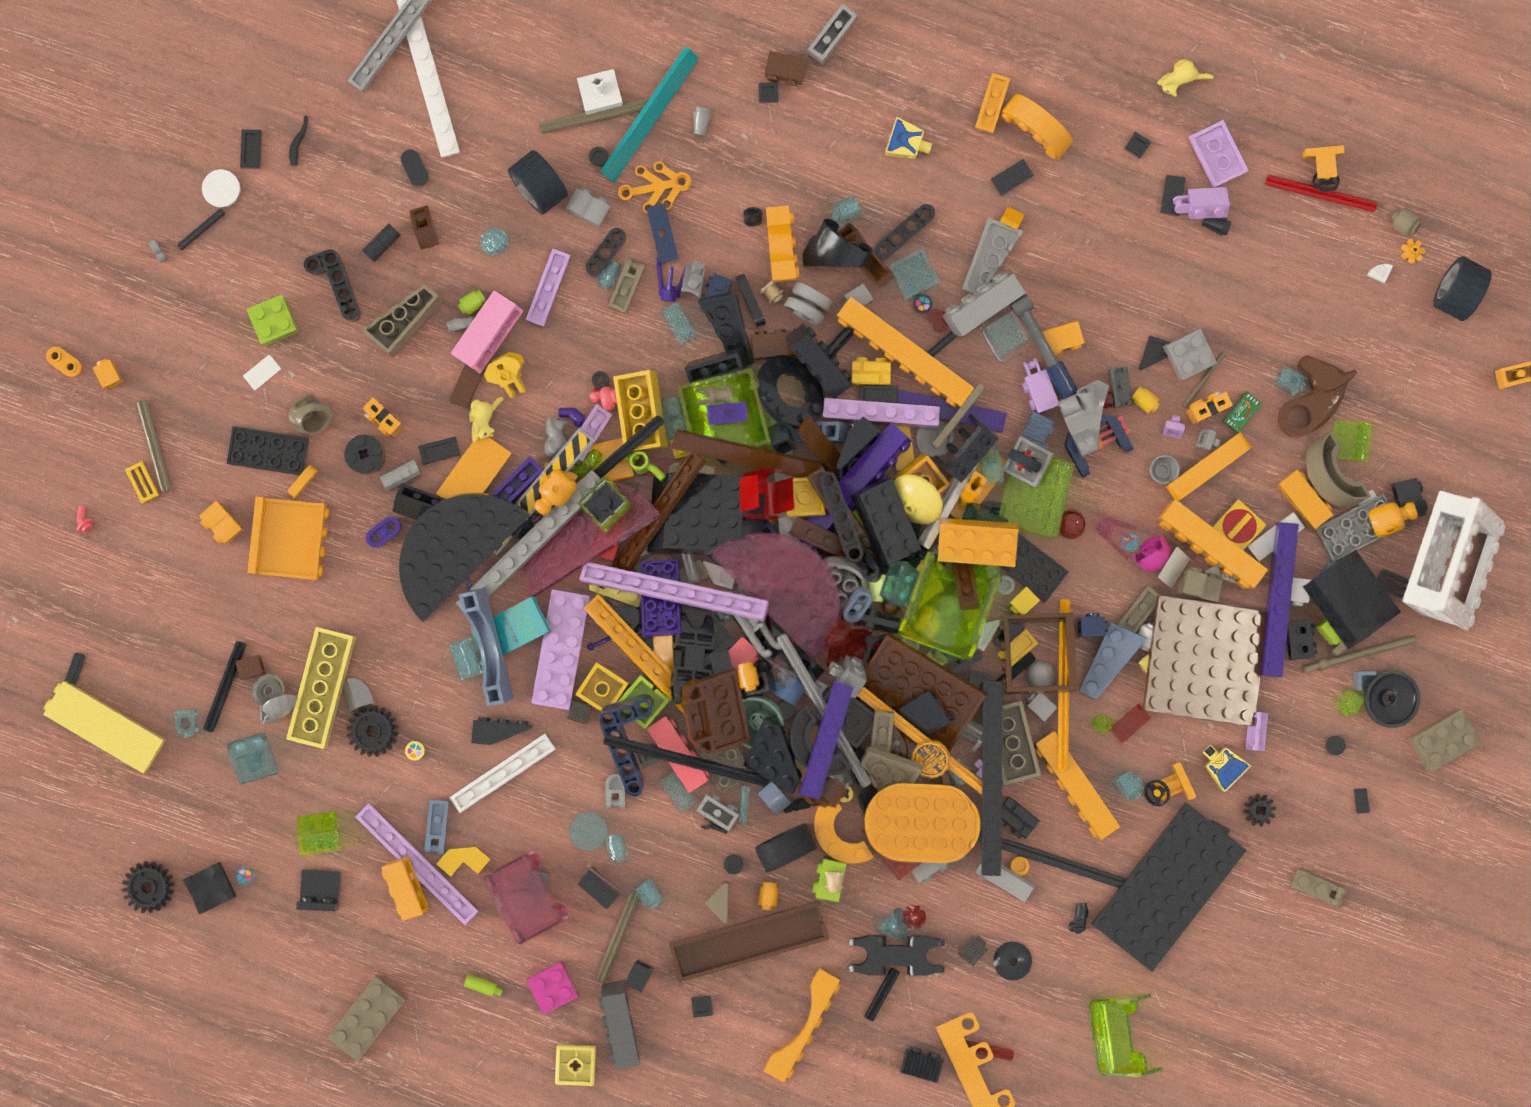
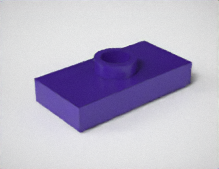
M746 401L707 406L709 425L748 421Z

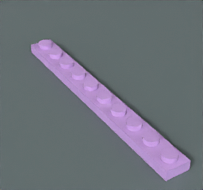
M584 562L579 579L581 582L759 621L765 620L769 602L766 600Z

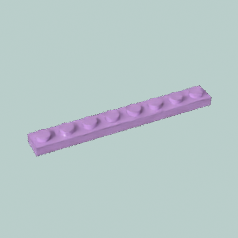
M370 803L358 813L355 818L397 859L409 856L417 879L464 925L477 914L479 910Z

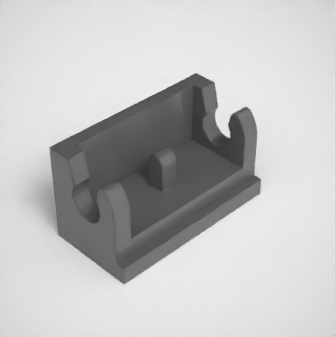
M1128 367L1110 368L1108 373L1113 408L1132 406Z

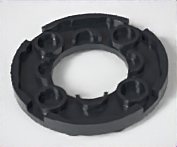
M778 355L765 362L758 372V396L767 413L775 421L783 426L786 424L792 426L793 429H799L806 417H811L814 422L820 417L824 406L822 385L819 383L817 376L814 377L810 373L806 363L803 364L798 358L793 356ZM781 375L794 376L796 380L802 383L803 391L806 393L804 396L805 404L802 407L793 408L781 399L777 389L778 378Z

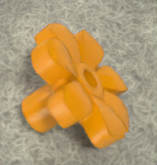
M1412 239L1407 240V245L1403 244L1400 248L1401 251H1404L1401 257L1403 259L1408 258L1407 262L1409 264H1413L1415 260L1420 262L1423 259L1420 254L1425 253V248H1420L1422 242L1417 240L1414 243Z

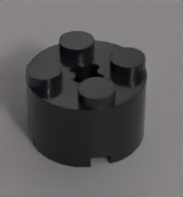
M357 435L348 442L345 448V461L357 473L363 475L375 473L385 463L384 447L372 436ZM366 451H367V454H369V457H368V458H366V457L363 458V456L361 455L362 452H366Z

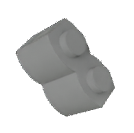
M582 187L581 190L576 188L566 206V210L600 228L611 209L608 205L609 202L602 197L597 199L591 196L592 192Z

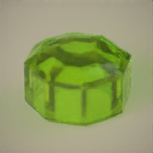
M1104 714L1095 716L1092 722L1094 730L1102 734L1110 732L1113 726L1111 718Z

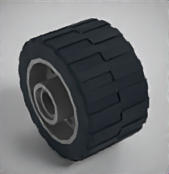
M535 150L530 151L508 168L509 176L519 192L540 214L544 215L568 196V191L557 173Z
M1464 256L1459 257L1442 278L1433 300L1434 307L1460 321L1467 320L1478 308L1489 288L1492 276L1491 271Z

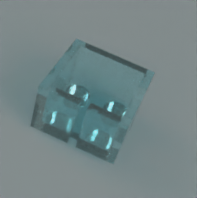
M923 248L888 266V269L894 275L893 279L905 302L920 295L922 289L926 292L941 282L933 266L929 270L927 269L931 262Z

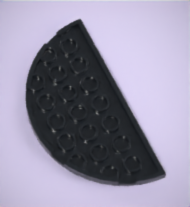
M487 493L454 495L435 503L423 512L408 531L399 559V575L402 590L407 602L419 619L424 622L530 514L512 501H507Z

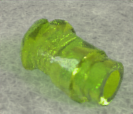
M592 449L582 461V464L574 468V473L580 478H584L601 462L602 454L598 450Z

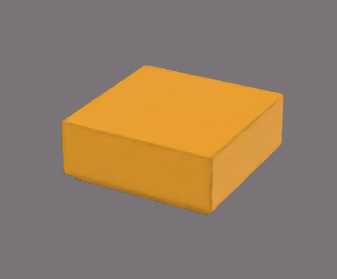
M1007 206L1000 222L1017 230L1024 214Z

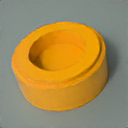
M1017 856L1011 860L1010 870L1023 876L1029 871L1030 865L1026 858Z

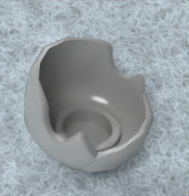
M1161 455L1151 462L1149 473L1151 478L1158 484H1168L1178 477L1180 466L1178 461L1172 456Z
M1037 660L1027 667L1025 680L1031 687L1052 686L1056 680V670L1051 663Z

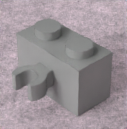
M846 655L840 665L832 661L828 667L831 669L829 673L836 676L837 682L854 687L851 697L856 698L867 681L863 662L857 657Z

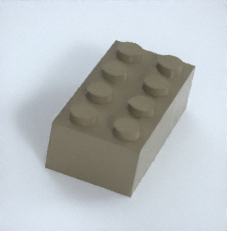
M1022 701L1002 705V785L1041 776Z
M376 975L327 1039L358 1062L408 997L380 975Z

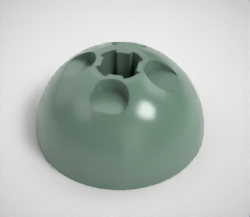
M758 695L743 699L750 742L742 744L743 746L751 748L761 723L766 716L783 725L785 729L783 712L773 700Z

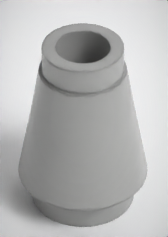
M695 108V111H693L694 134L705 135L712 115L710 114L711 109Z

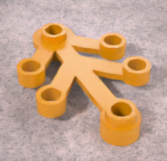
M657 161L654 164V171L658 174L663 173L671 179L662 181L647 171L643 165H639L635 168L636 176L643 177L653 184L635 188L623 185L619 188L618 195L621 200L629 201L633 196L654 192L649 201L643 205V211L647 214L645 207L647 205L655 206L665 189L673 188L669 196L663 199L661 203L669 201L671 205L666 208V211L672 209L673 202L679 192L690 188L691 178L685 172L676 174L667 168L663 162ZM658 164L663 166V169L660 171L656 169ZM639 168L644 169V173L641 175L637 173ZM684 179L686 182L684 185H679L678 181ZM629 191L630 194L628 197H624L622 193Z

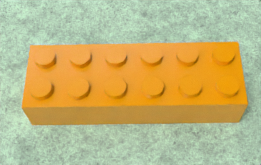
M1176 499L1170 501L1157 518V521L1160 522L1158 525L1167 532L1168 530L1172 531L1175 534V539L1181 543L1186 542L1189 544V549L1197 555L1200 553L1205 556L1204 560L1211 566H1219L1221 568L1220 573L1227 578L1233 577L1236 579L1235 584L1243 590L1245 588H1255L1268 571L1267 568Z

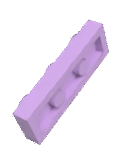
M598 404L594 406L581 426L584 431L594 438V441L579 457V462L583 461L612 416L611 413L604 410Z

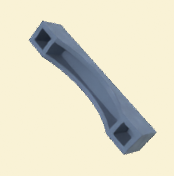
M486 587L466 591L459 594L463 614L471 624L480 647L483 664V692L487 707L506 703L514 699Z

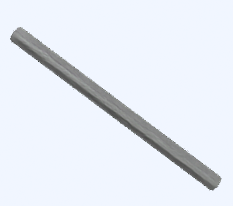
M785 633L778 636L779 644L821 717H823L826 707L825 700ZM841 730L837 744L852 767L851 769L861 786L866 787L871 784V780Z

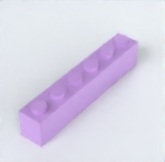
M825 398L823 419L824 421L853 423L864 416L874 425L889 426L890 423H893L895 426L938 429L940 407Z

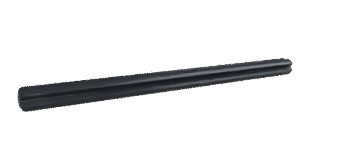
M605 734L603 744L762 787H766L769 784L768 779L746 770L610 734Z
M982 831L979 832V836L977 839V842L980 843L982 838ZM1001 837L1002 850L1117 888L1126 879Z

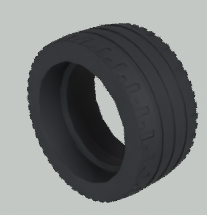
M806 823L776 835L755 847L758 858L766 872L778 869L817 849L816 842Z

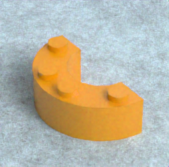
M1014 94L1000 111L1001 117L1007 123L1012 122L1017 124L1023 131L1027 132L1028 130L1032 133L1033 139L1044 146L1045 153L1052 159L1056 158L1059 160L1073 143V139L1068 131L1051 114L1025 96Z
M789 206L767 207L766 216L772 281L796 280V278H799L797 254L793 255V248H796L795 236H791V224L794 223V214L789 212Z
M839 803L836 804V807L827 806L824 808L820 805L818 806L814 817V831L820 846L829 856L840 862L850 864L862 863L874 858L863 840L856 843H848L836 835L834 820L837 813L842 809Z

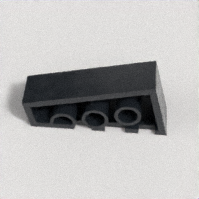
M803 323L785 337L789 349L796 353L798 359L803 364L806 362V367L814 377L817 376L819 378L818 381L822 387L835 399L852 386L850 382L852 377L846 369L841 370L838 366L840 362L834 355L830 356L828 354V347L822 340L819 342L815 338L817 334L811 326L807 328Z

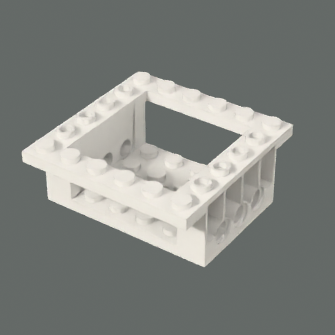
M1439 491L1402 602L1420 615L1457 625L1459 628L1468 631L1475 621V609H1478L1481 603V591L1485 590L1487 585V573L1491 572L1493 567V555L1497 554L1499 549V537L1505 531L1504 521L1479 498L1473 497L1468 499ZM1457 527H1462L1442 590L1439 592L1440 578L1446 572V560L1452 554V542L1458 536L1459 530ZM1478 532L1487 534L1465 604H1463L1453 594L1460 587V580L1458 579L1460 573H1464L1467 563L1465 558L1472 551L1473 535L1476 536Z

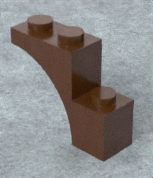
M851 223L836 233L848 242L867 244L858 229ZM872 251L866 265L860 267L862 272L879 289L887 285L894 278L893 273L884 265L874 251Z

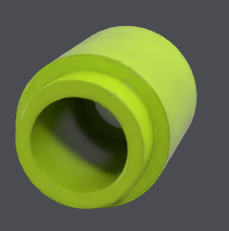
M480 289L477 291L473 290L459 299L458 307L463 314L471 315L483 307L486 299Z

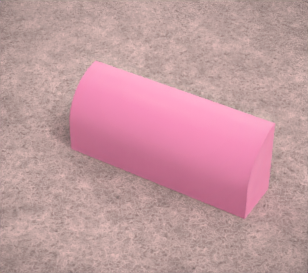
M493 291L451 354L481 374L523 313V310L501 294Z

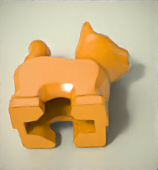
M976 471L973 472L960 494V507H964L967 503H972L982 491L981 487L988 481L987 478Z

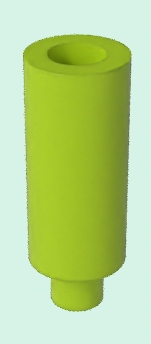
M469 973L464 983V987L491 997L494 994L501 997L503 989L497 987V983Z

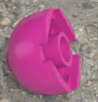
M1155 535L1139 546L1141 550L1138 554L1134 552L1132 559L1144 571H1162L1172 555V550L1163 535H1160V538Z

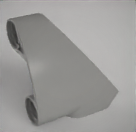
M1100 380L1085 385L1077 390V394L1058 401L1064 420L1082 457L1097 451L1099 448L1101 416L1109 385Z

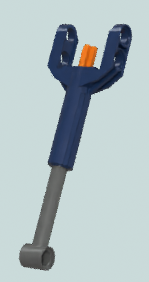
M1027 294L1022 295L1009 304L1016 318L1021 316L1048 365L1046 372L1061 399L1063 400L1077 394L1078 388L1063 361L1058 362L1031 312L1034 306ZM1102 414L1100 427L1104 426L1105 422L1107 425H1110L1108 428L1113 430V436L1116 435L1118 446L1126 454L1131 452L1133 447L1118 419ZM1068 431L1064 446L1082 478L1090 475L1089 466L1085 458L1080 455L1071 433ZM1100 436L1098 442V449H1101L1103 446H1105Z

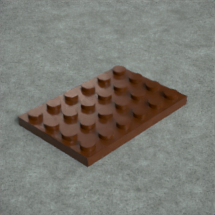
M889 632L865 668L867 681L863 687L868 689L900 716H902L898 711L900 706L931 689L952 721L927 737L932 741L941 742L949 752L987 696V693ZM858 696L856 697V699H858L859 701H861V702H863L864 704L868 705V704H867L866 702H864L861 698H859Z

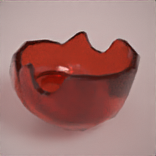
M1069 508L1060 513L1057 520V529L1063 537L1075 539L1081 536L1085 530L1086 521L1080 511Z

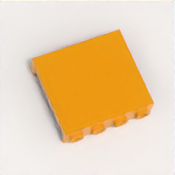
M256 496L247 573L319 580L323 576L324 566L321 565V559L325 557L326 552L323 540L327 538L328 533L325 521L329 519L330 508H327V504Z

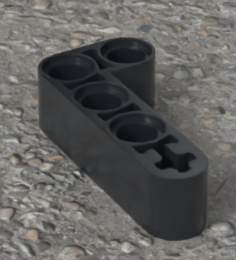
M328 249L307 257L304 261V268L309 274L316 276L327 273L343 317L349 322L359 320L361 310L340 255L336 251ZM335 255V262L327 263L328 256ZM311 262H318L317 269H309ZM338 272L342 273V279L334 281V275ZM344 290H348V298L341 299V292ZM343 304H349L350 307L355 311V312H353V316H352V317L348 314V313H349V308H348V306H347V305H344V306H343Z

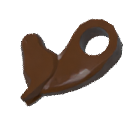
M1312 356L1302 357L1298 363V370L1308 378L1312 392L1288 401L1282 406L1278 415V423L1281 430L1289 436L1301 437L1322 427L1338 409L1343 400L1347 383L1357 374L1355 369L1345 373L1338 367ZM1292 407H1301L1307 412L1309 418L1304 428L1298 429L1289 423L1288 413Z

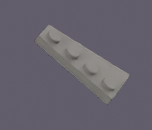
M987 218L961 290L974 294L977 292V287L984 283L988 284L1024 231L1016 230L1004 223Z

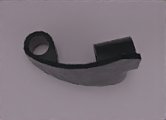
M827 218L823 220L818 233L810 238L802 254L804 266L864 267L873 250L865 243L848 242L836 234L839 224Z

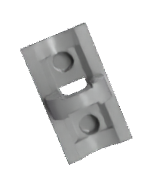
M696 260L692 264L687 263L681 291L693 293L697 297L700 296L705 274L704 263Z

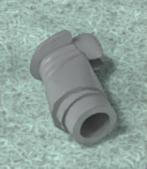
M470 315V318H453L447 321L449 333L467 329L474 320V317Z

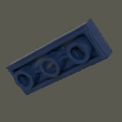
M665 203L647 207L646 210L660 264L677 260L678 255ZM660 230L666 231L665 237L659 236Z

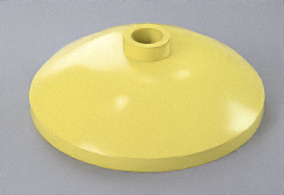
M908 474L899 476L894 480V485L909 521L917 524H931L941 516L943 501L937 489L930 482L919 476Z

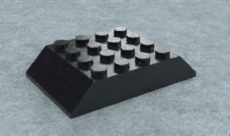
M675 473L665 474L666 478L662 482L657 477H653L651 508ZM697 474L649 543L647 552L754 557L764 532V520L747 519L744 517V514L764 515L766 494H758V508L746 510L742 513L740 509L739 479H742V476Z

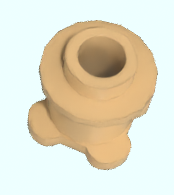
M770 281L760 290V294H765L770 304L772 302L776 304L784 297L782 295L784 290H780L776 282Z
M825 872L827 883L824 888H828V892H840V888H844L842 886L844 872Z

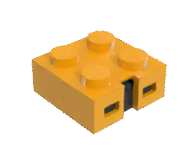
M1220 391L1206 397L1207 401L1204 402L1201 399L1189 405L1190 409L1186 413L1192 425L1233 406L1227 392L1222 394Z
M373 397L362 408L366 411L364 416L374 424L377 422L380 425L378 429L387 437L391 435L396 438L405 428L395 416Z

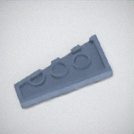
M1111 622L1079 692L1098 699L1147 638Z

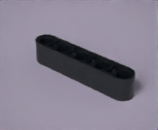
M823 472L819 476V485L845 557L851 562H858L863 557V550L837 477L832 472ZM825 475H830L833 478V483L830 486H825L822 482ZM832 493L839 495L840 499L837 504H832L829 501V496ZM840 511L846 514L844 522L836 520V514ZM845 530H851L853 534L852 538L848 541L842 537V533ZM852 548L859 550V556L856 559H851L849 556V551Z

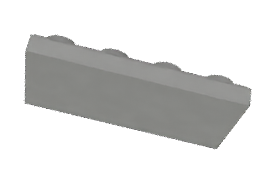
M1384 493L1315 529L1332 563L1347 556L1355 549L1357 551L1382 538L1376 536L1368 513L1371 509L1381 504L1389 503Z

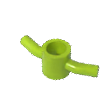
M636 451L623 459L630 462V465L637 474H645L650 471L661 482L666 478V475L657 466L651 464L648 456L642 451ZM645 459L644 465L640 467L635 466L637 460Z

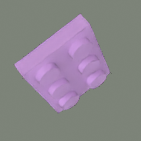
M1224 120L1188 137L1213 188L1249 171Z

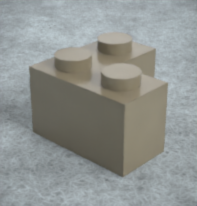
M1192 567L1189 570L1183 571L1178 594L1217 603L1223 580L1218 579L1219 575L1212 573L1203 574L1202 569Z

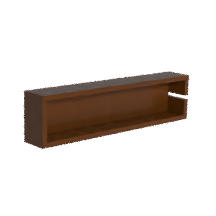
M811 902L671 942L669 946L679 982L829 940L824 921L820 922L823 916L819 902Z

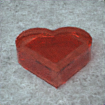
M931 309L927 314L928 321L933 324L934 331L938 333L944 332L948 326L942 317L946 313L943 310Z

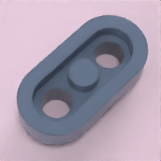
M867 588L856 589L843 607L842 612L846 621L851 623L859 621L870 606L872 596Z

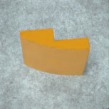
M623 438L592 445L589 454L593 470L605 461L613 451H616L623 445ZM622 460L601 479L612 483L633 478V468L629 461Z

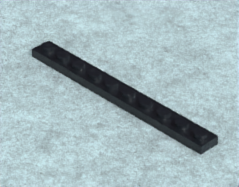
M983 681V691L987 693V696L983 700L981 876H1001L1003 681Z

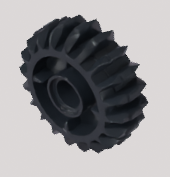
M370 705L366 706L367 712L360 708L359 712L361 715L355 712L353 716L356 720L349 719L353 727L347 726V730H352V733L347 734V737L354 738L349 744H357L354 747L355 751L359 750L360 747L362 748L360 751L361 755H364L367 750L368 757L372 756L373 751L375 756L378 757L380 754L379 750L386 754L385 747L391 750L393 747L389 743L397 742L392 736H399L398 732H393V729L399 728V725H392L396 718L389 719L392 713L389 711L384 714V707L378 712V705H374L373 711ZM372 725L378 730L374 737L368 733V729Z
M144 861L143 866L137 863V870L131 867L130 872L132 874H125L129 881L124 880L122 884L127 885V888H123L122 892L128 891V895H125L124 899H131L128 902L129 906L135 903V911L141 906V913H145L147 908L149 913H153L154 908L158 912L161 910L160 905L166 907V901L172 900L168 894H174L175 892L169 889L175 886L174 882L169 883V879H172L173 875L166 876L169 869L161 871L163 864H159L156 868L155 861L151 862L150 866L148 861ZM146 882L152 884L153 889L151 892L145 890L144 885Z

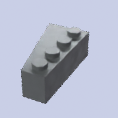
M625 980L602 984V997L599 998L600 1009L605 1011V1016H602L604 1028L608 1027L609 1034H606L608 1046L612 1045L613 1052H610L612 1064L615 1063L616 1069L639 1065V1053L635 1033H633L632 1016L629 1015L628 996H625Z

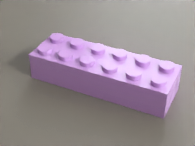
M552 589L546 619L551 631L543 636L532 704L571 710L588 613L583 608L591 601V596Z

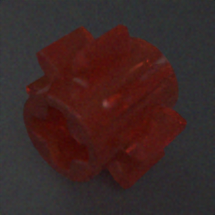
M919 905L907 906V910H904L902 913V921L905 925H908V929L921 928V924H924L926 921V914L924 910H920Z

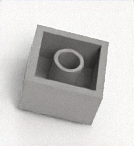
M1196 329L1162 346L1178 380H1185L1217 364L1201 329Z

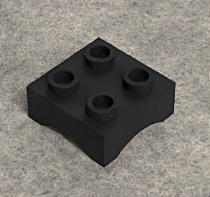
M221 862L183 879L199 914L237 897Z

